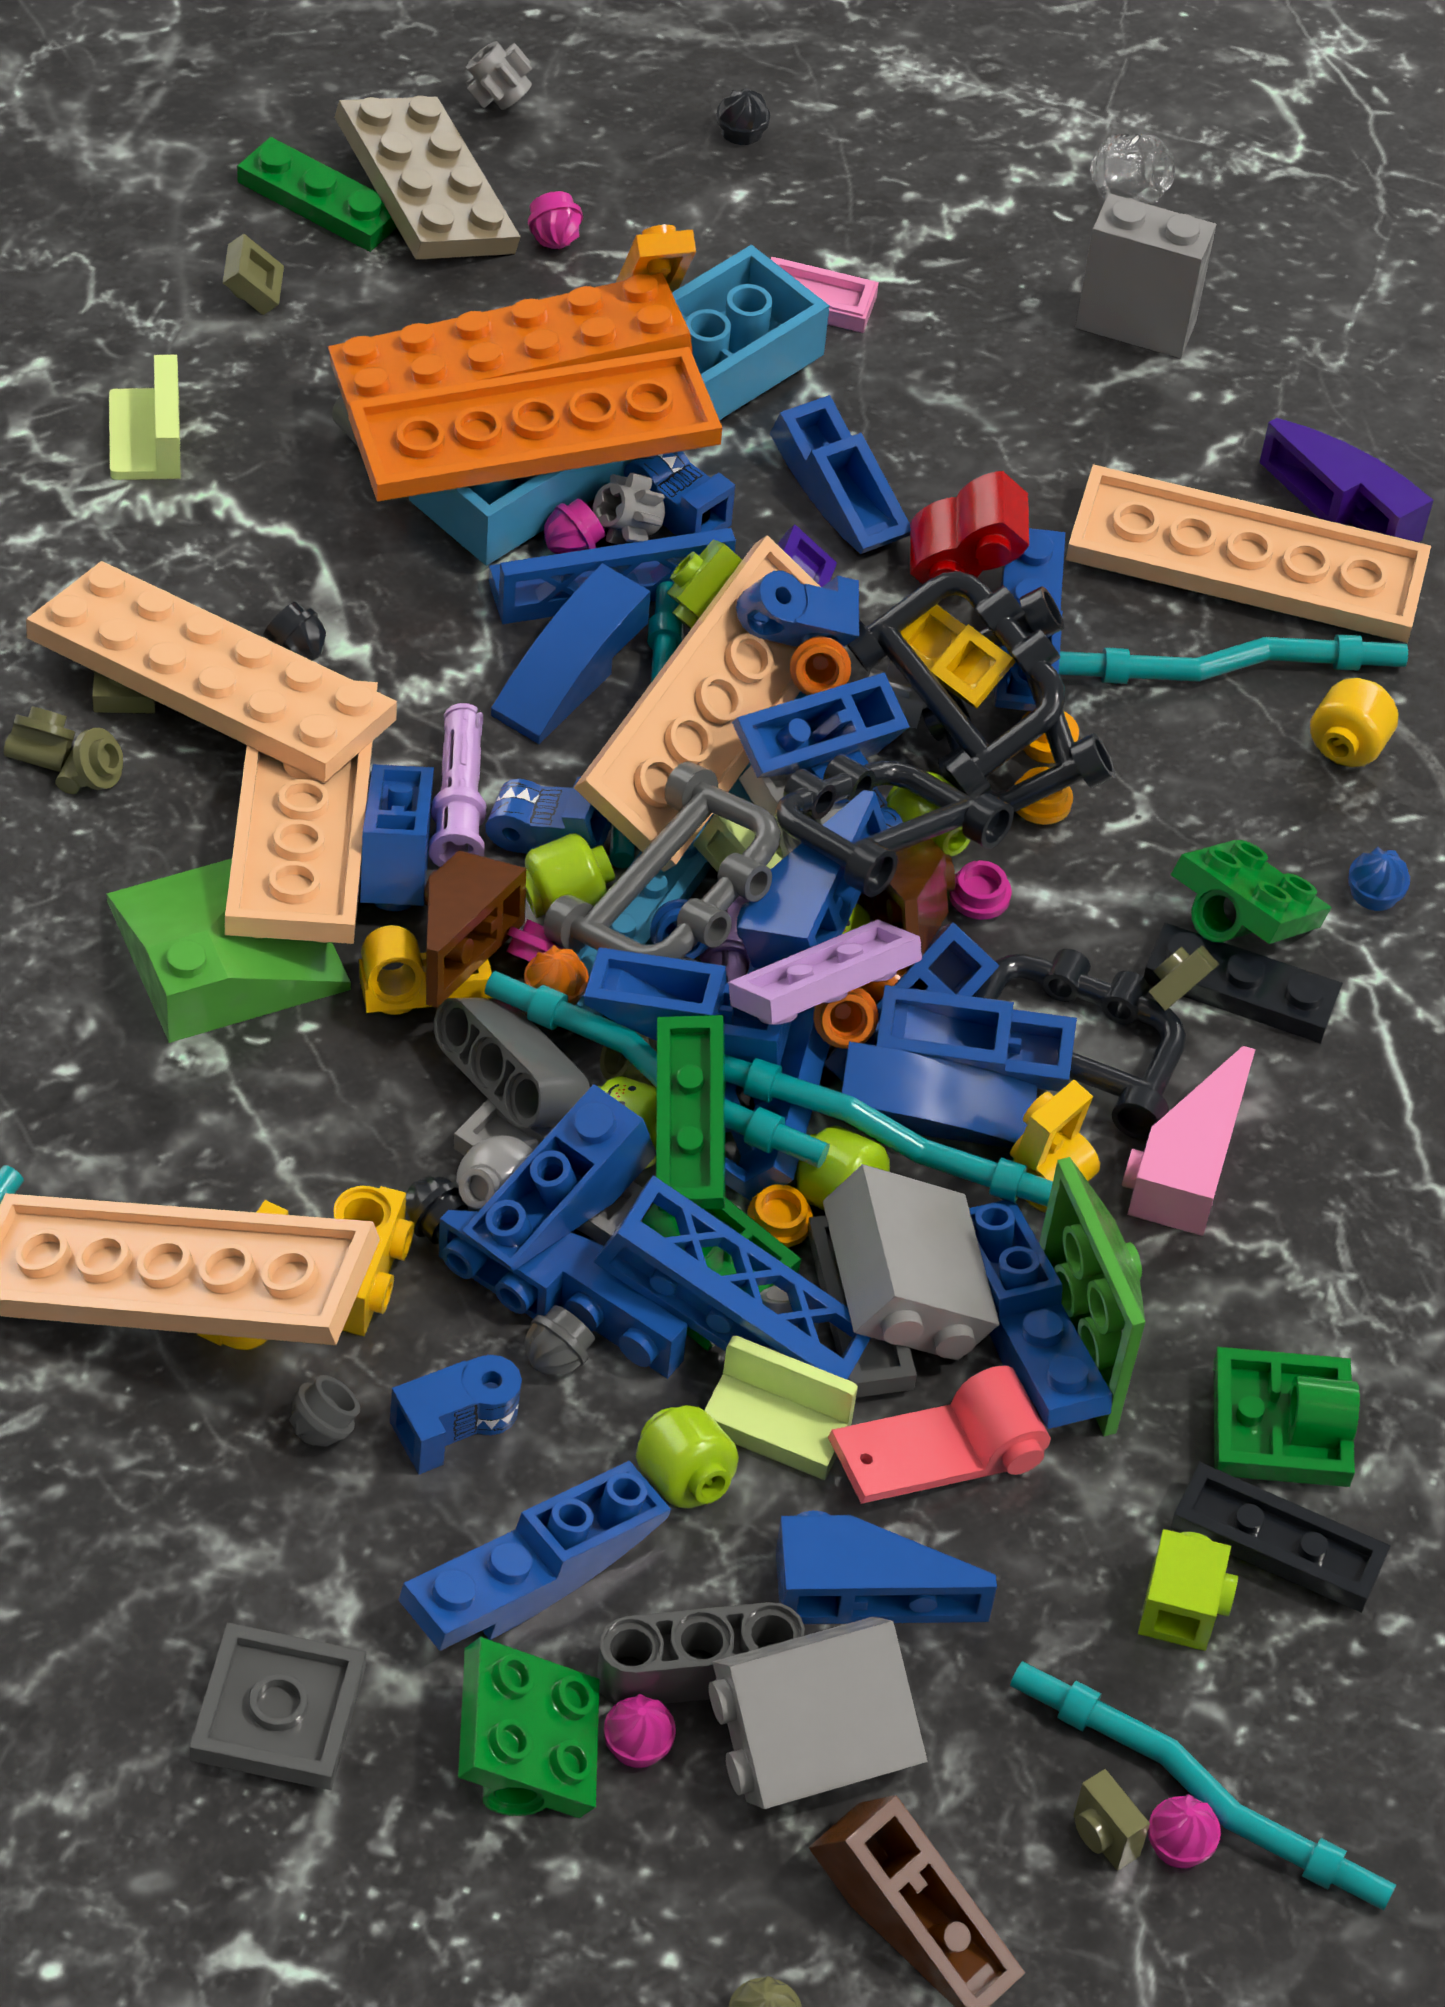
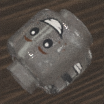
M1153 134L1111 135L1103 141L1091 163L1092 180L1105 200L1108 193L1124 198L1135 199L1145 204H1154L1170 188L1175 176V162L1171 151L1166 148L1162 140Z

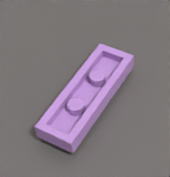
M875 920L728 982L731 1006L757 1017L766 1024L776 1025L791 1022L797 1017V1013L821 1003L842 1000L847 996V992L870 982L891 979L898 970L921 961L920 936L881 920Z

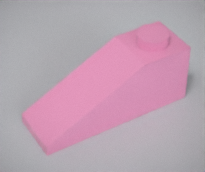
M1242 1046L1151 1127L1144 1152L1135 1149L1131 1150L1122 1182L1123 1187L1133 1189L1128 1215L1197 1235H1204L1255 1049Z

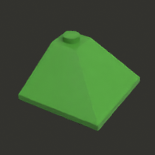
M232 858L107 893L108 905L169 1043L351 990V981L332 942L321 943L316 941L225 935V911Z
M1071 1157L1057 1160L1039 1244L1063 1284L1061 1304L1112 1393L1111 1414L1095 1417L1103 1436L1117 1433L1145 1326L1140 1285L1142 1266L1134 1244L1131 1242L1125 1243L1115 1219Z

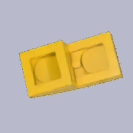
M935 605L900 632L940 684L976 709L1016 662L1013 657L969 624L965 626L939 605Z

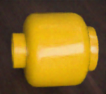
M1361 678L1343 679L1331 687L1316 709L1310 721V734L1315 746L1326 758L1336 764L1347 767H1362L1378 758L1398 726V710L1392 697L1379 684Z

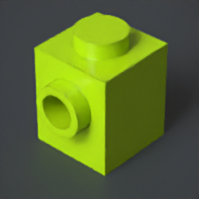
M714 539L700 555L695 552L687 555L675 568L670 577L675 584L668 590L667 594L679 604L672 613L691 630L741 563L742 559L724 543Z
M1163 1529L1152 1566L1138 1634L1206 1651L1217 1614L1229 1617L1235 1596L1238 1576L1226 1573L1231 1546L1214 1542L1200 1533H1178Z

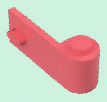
M995 1366L975 1374L964 1382L956 1392L950 1405L832 1429L828 1439L861 1504L1003 1472H1008L1011 1475L1028 1472L1043 1460L1044 1451L1049 1446L1051 1437L1015 1370L1009 1366Z

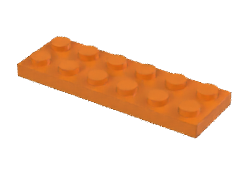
M663 272L652 275L637 274L627 278L625 281L598 287L583 286L572 290L570 293L539 300L524 299L512 306L485 312L470 311L463 313L458 318L431 324H411L402 330L372 337L357 336L347 340L345 343L328 346L331 366L349 415V401L683 347H690L692 352L690 331Z
M690 347L349 401V421L377 502L721 445L722 425Z

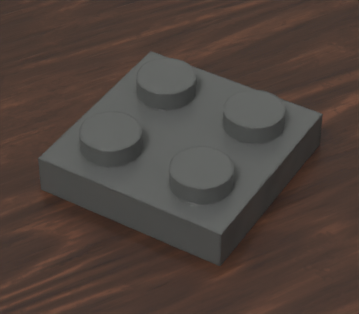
M227 1622L189 1747L190 1761L332 1790L366 1668V1651Z

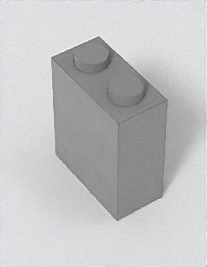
M1108 193L1092 231L1075 328L1182 358L1196 324L1217 224L1195 218L1191 215L1180 214L1145 204L1135 199Z
M862 1164L823 1200L854 1333L883 1340L890 1344L932 1353L943 1358L959 1360L971 1352L982 1339L1000 1325L965 1194Z
M869 1617L712 1661L717 1680L709 1682L710 1701L720 1724H728L734 1751L726 1753L728 1775L736 1794H745L746 1802L767 1809L928 1762L892 1620Z

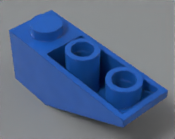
M593 1084L462 1229L463 1234L512 1271L516 1270L615 1203L655 1158L656 1150L644 1119Z

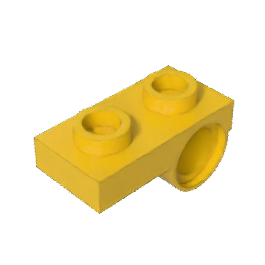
M394 925L383 926L371 932L363 942L361 949L362 959H359L360 984L366 1013L383 1012L385 1014L397 1015L406 1013L414 1008L432 1007L426 1005V952L420 953L415 936L409 930ZM487 959L448 998H493L485 994L487 981L492 974L489 960ZM390 963H404V965L398 969H382Z
M1073 1080L1055 1096L1049 1091L1039 1096L1023 1116V1122L1027 1124L1025 1132L1010 1151L1014 1162L1026 1165L1027 1173L1053 1181L1057 1160L1071 1157L1085 1179L1090 1181L1098 1174L1100 1161L1092 1145L1079 1131L1093 1095L1076 1080ZM1026 1200L1037 1210L1046 1213V1206Z
M371 1186L350 1188L344 1191L334 1204V1219L373 1221L380 1238L342 1330L365 1336L373 1313L384 1314L394 1284V1275L389 1274L394 1259L405 1260L414 1233V1222L406 1220V1193L380 1186V1189Z

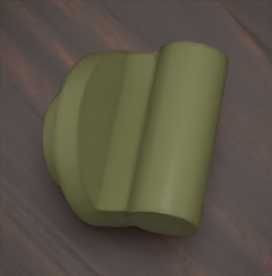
M31 706L28 717L16 714L12 731L4 745V756L60 772L71 752L70 748L76 732L64 728L67 716Z
M91 728L81 732L76 738L74 747L56 779L57 787L69 794H75L81 787L86 786L94 790L113 787L119 781L123 769V753L113 735L103 728Z

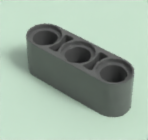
M447 998L437 1009L434 1019V1034L441 1050L497 1109L518 1128L555 1127L590 1088L589 1082L581 1070L532 1021H529L520 1009L495 998Z
M772 1602L631 1615L618 1618L605 1627L600 1637L597 1678L600 1679L599 1690L608 1701L614 1704L624 1699L635 1697L638 1694L659 1700L663 1704L709 1700V1682L717 1680L712 1661L759 1649L757 1645L763 1643L777 1644L804 1636L805 1627L801 1617L792 1608L781 1603ZM703 1650L714 1657L696 1659L689 1656L687 1652ZM623 1657H634L641 1660L643 1664L625 1666L616 1660Z

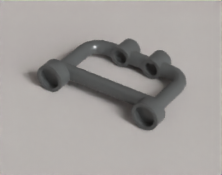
M689 761L679 764L669 775L665 786V800L671 808L679 811L677 815L594 906L572 895H564L556 899L549 907L544 918L543 930L546 938L565 949H572L573 951H578L587 945L597 951L601 947L682 959L698 942L711 948L720 946L727 939L731 931L732 920L730 915L725 912L739 896L751 902L759 901L770 889L772 872L766 865L777 851L781 835L776 818L764 808L718 788L717 777L711 770ZM711 813L755 833L753 842L742 854L732 853L723 860L718 870V881L701 900L693 898L682 906L677 917L676 929L663 941L652 945H644L609 928Z

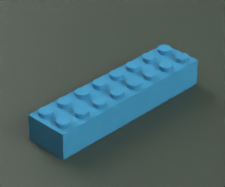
M753 245L748 246L672 292L690 331L692 355L719 420L824 355L830 305ZM635 459L409 496V501L487 566L542 532L547 519L553 513L554 508L560 503L568 506L577 498L585 503L593 500L599 489L605 484L610 483V476L612 474L624 477L625 466Z

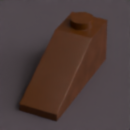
M932 839L896 853L898 863L895 874L889 885L880 894L868 897L861 893L859 896L860 905L869 913L873 921L881 920L920 936L922 956L948 914L947 892L954 891L955 870L952 858L949 854H945Z
M459 850L438 870H434L431 873L424 890V902L428 906L426 1005L438 1008L511 937L507 935L510 926L520 929L525 924L527 868Z
M897 1795L858 1803L808 1847L849 1905L954 2007H990L1025 1974V1971Z

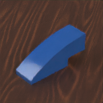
M830 395L780 412L770 432V436L804 492L844 540L862 554L910 536V523L862 433L853 436L850 434Z
M602 563L572 594L532 644L492 705L491 716L540 744L611 675L612 658L648 624L651 591Z
M599 947L584 994V1004L616 1023L657 1041V1017L723 1015L725 1024V1054L753 1063L755 1058L780 1065L791 1022L776 1025L766 1024L757 1017L731 1006L729 983H726V966Z
M885 985L876 1046L975 1066L1037 1085L1038 1089L1059 1092L1069 1083L1077 1018L1013 1009L1014 1002Z
M849 1041L841 1093L857 1098L919 1135L1012 1148L1025 1132L1027 1124L1023 1122V1116L1036 1100L1038 1086L1007 1075L959 1062Z

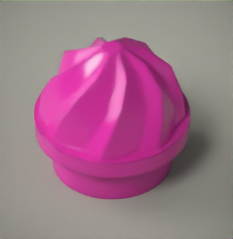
M562 191L549 192L532 201L530 204L531 215L528 218V226L530 232L542 246L562 249L563 247L570 246L571 242L579 237V225L583 220V214L580 206L573 202V198L569 193Z
M578 498L568 506L564 503L556 506L544 525L547 547L555 554L596 548L595 544L605 537V531L597 516L585 502Z
M638 1694L635 1697L618 1702L606 1716L604 1723L606 1745L614 1756L627 1766L634 1768L651 1766L667 1755L674 1744L676 1734L674 1718L659 1700Z
M1189 1794L1177 1796L1162 1801L1151 1814L1148 1837L1154 1851L1166 1864L1176 1868H1190L1203 1863L1216 1851L1220 1841L1221 1829L1218 1818L1208 1803L1201 1802Z

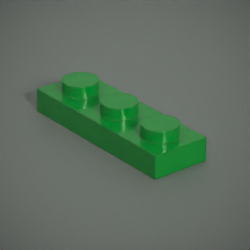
M269 137L237 165L238 183L369 252L375 249L397 228L376 191L273 137Z
M723 1015L657 1017L656 1177L702 1209H725Z

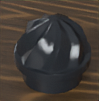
M744 88L741 91L732 90L730 96L724 98L718 106L716 121L721 128L722 136L726 140L738 145H749L760 140L763 132L768 128L770 111L760 93L750 91L748 88Z
M295 601L287 605L275 616L265 629L263 637L313 661L322 654L325 646L326 630L315 610L312 608L305 610Z
M426 1176L411 1184L406 1193V1218L408 1221L414 1222V1234L417 1237L426 1236L433 1244H439L440 1218L448 1210L468 1211V1205L458 1194L459 1185L457 1182H452L440 1176L436 1178Z

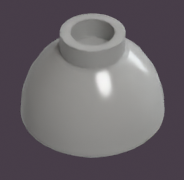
M497 1135L480 1141L466 1153L458 1167L456 1182L459 1185L458 1194L468 1205V1211L479 1212L533 1152L527 1144L511 1136Z

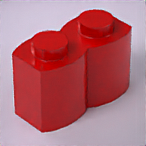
M997 471L972 480L960 490L957 497L945 498L921 509L910 522V574L922 584L942 573L956 571L971 574L978 578L983 570L999 568L1016 560L1029 546L1028 493L1004 471Z

